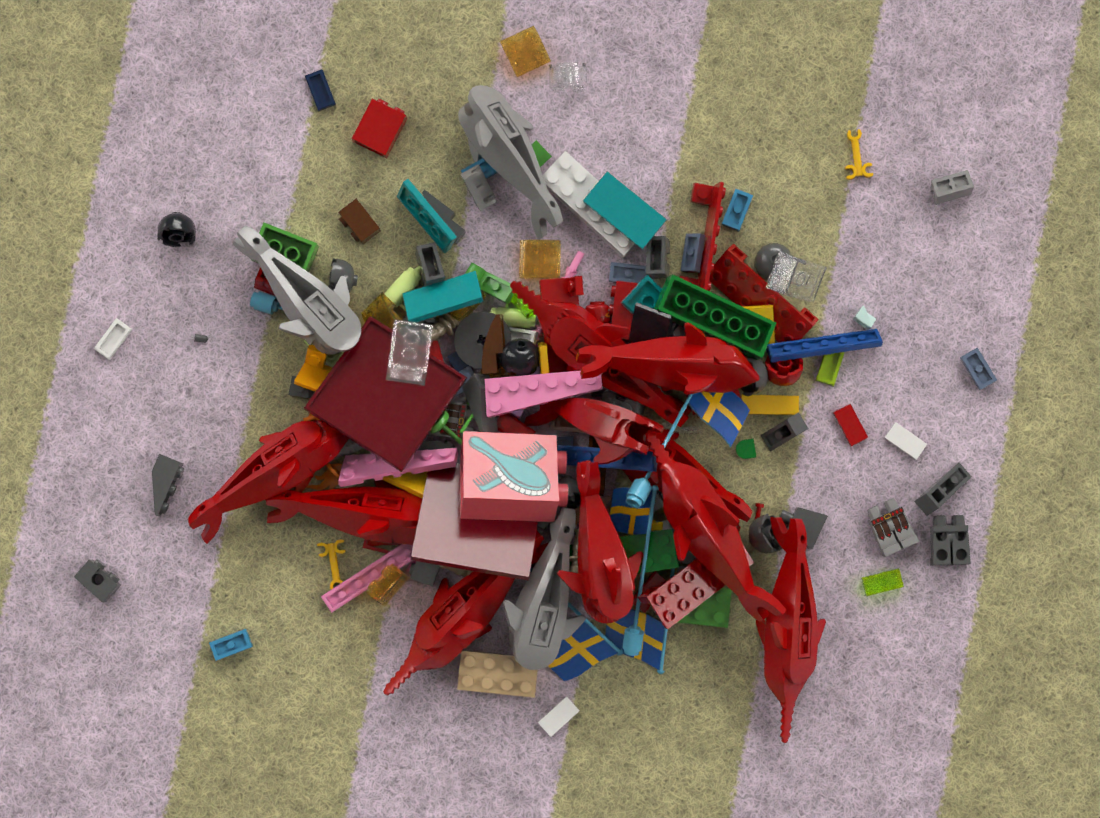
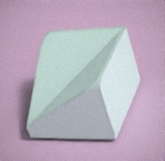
M862 306L853 320L866 330H869L876 318L867 313L865 307Z

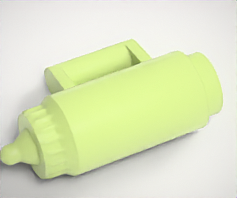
M421 266L415 269L409 267L382 295L381 301L389 309L393 310L400 306L406 311L405 306L401 304L404 300L403 293L415 290V287L422 278L420 276Z
M513 296L509 303L526 305L525 309L509 308V304H506L505 307L491 308V313L503 315V319L508 327L527 329L535 327L536 315H534L532 310L528 309V304H523V299H518L517 296Z

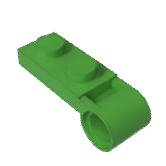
M471 263L465 274L476 271L481 291L509 304L515 294L512 293L511 283Z

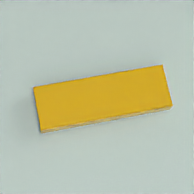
M741 395L742 401L750 410L748 414L795 415L799 412V396Z

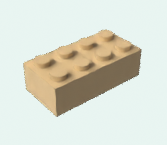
M462 650L457 690L535 698L538 670H529L522 667L515 660L514 655Z

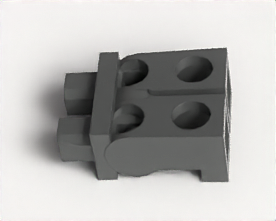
M945 515L934 516L933 526L930 527V566L971 564L968 525H965L964 516L953 515L952 526H946Z

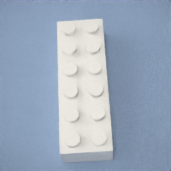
M565 151L543 174L548 191L619 256L624 258L636 244L583 202L599 181Z

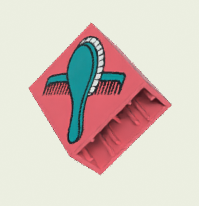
M464 431L460 450V519L554 522L557 508L567 507L568 484L558 483V474H566L567 453L566 451H557V435Z

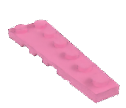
M581 371L485 379L486 414L488 418L512 413V411L547 404L559 399L563 400L571 396H579L602 390V377L599 375L594 378L581 379Z
M457 448L418 450L402 472L372 453L345 455L338 482L340 487L361 484L364 483V480L372 478L378 481L383 480L384 476L393 475L395 478L401 477L406 472L417 474L425 471L456 467L458 451Z

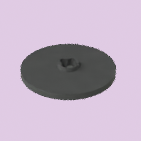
M485 311L475 312L466 316L459 323L454 335V345L457 354L467 365L482 369L484 345L478 343V340H480L481 335L483 337L487 336L496 314ZM504 321L505 343L507 345L512 339L510 329ZM499 354V362H500V363H501V355H502V354Z

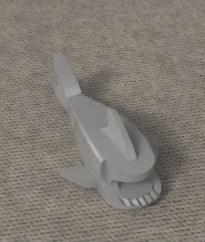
M475 86L469 91V103L462 106L458 112L460 124L468 137L474 162H477L483 157L496 172L532 201L531 221L537 239H542L547 235L546 220L554 228L563 222L559 205L548 192L535 152L525 131L532 130L533 126L511 108L500 92L488 86Z
M244 226L237 232L238 238L232 244L245 256L258 261L278 302L290 320L279 325L281 331L304 338L309 345L313 344L320 352L329 355L350 350L357 344L361 335V324L356 314L348 306L350 294L345 276H341L334 290H331L318 278L272 249L267 241L252 228Z
M557 508L555 521L550 522L551 540L529 575V580L525 582L515 605L508 600L503 601L509 624L508 629L510 630V647L513 650L515 660L522 667L529 670H538L549 666L557 657L562 640L569 638L586 620L584 615L567 618L569 587L557 575L558 570L569 571V549L576 522L575 510L571 508Z

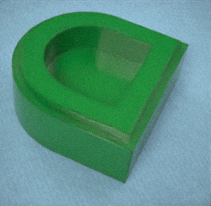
M754 438L742 440L736 445L735 450L738 457L742 459L756 458Z

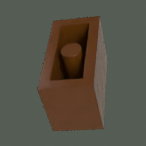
M357 198L338 212L341 216L339 218L340 222L345 228L347 226L350 227L353 231L350 235L357 243L361 241L362 244H365L381 231Z

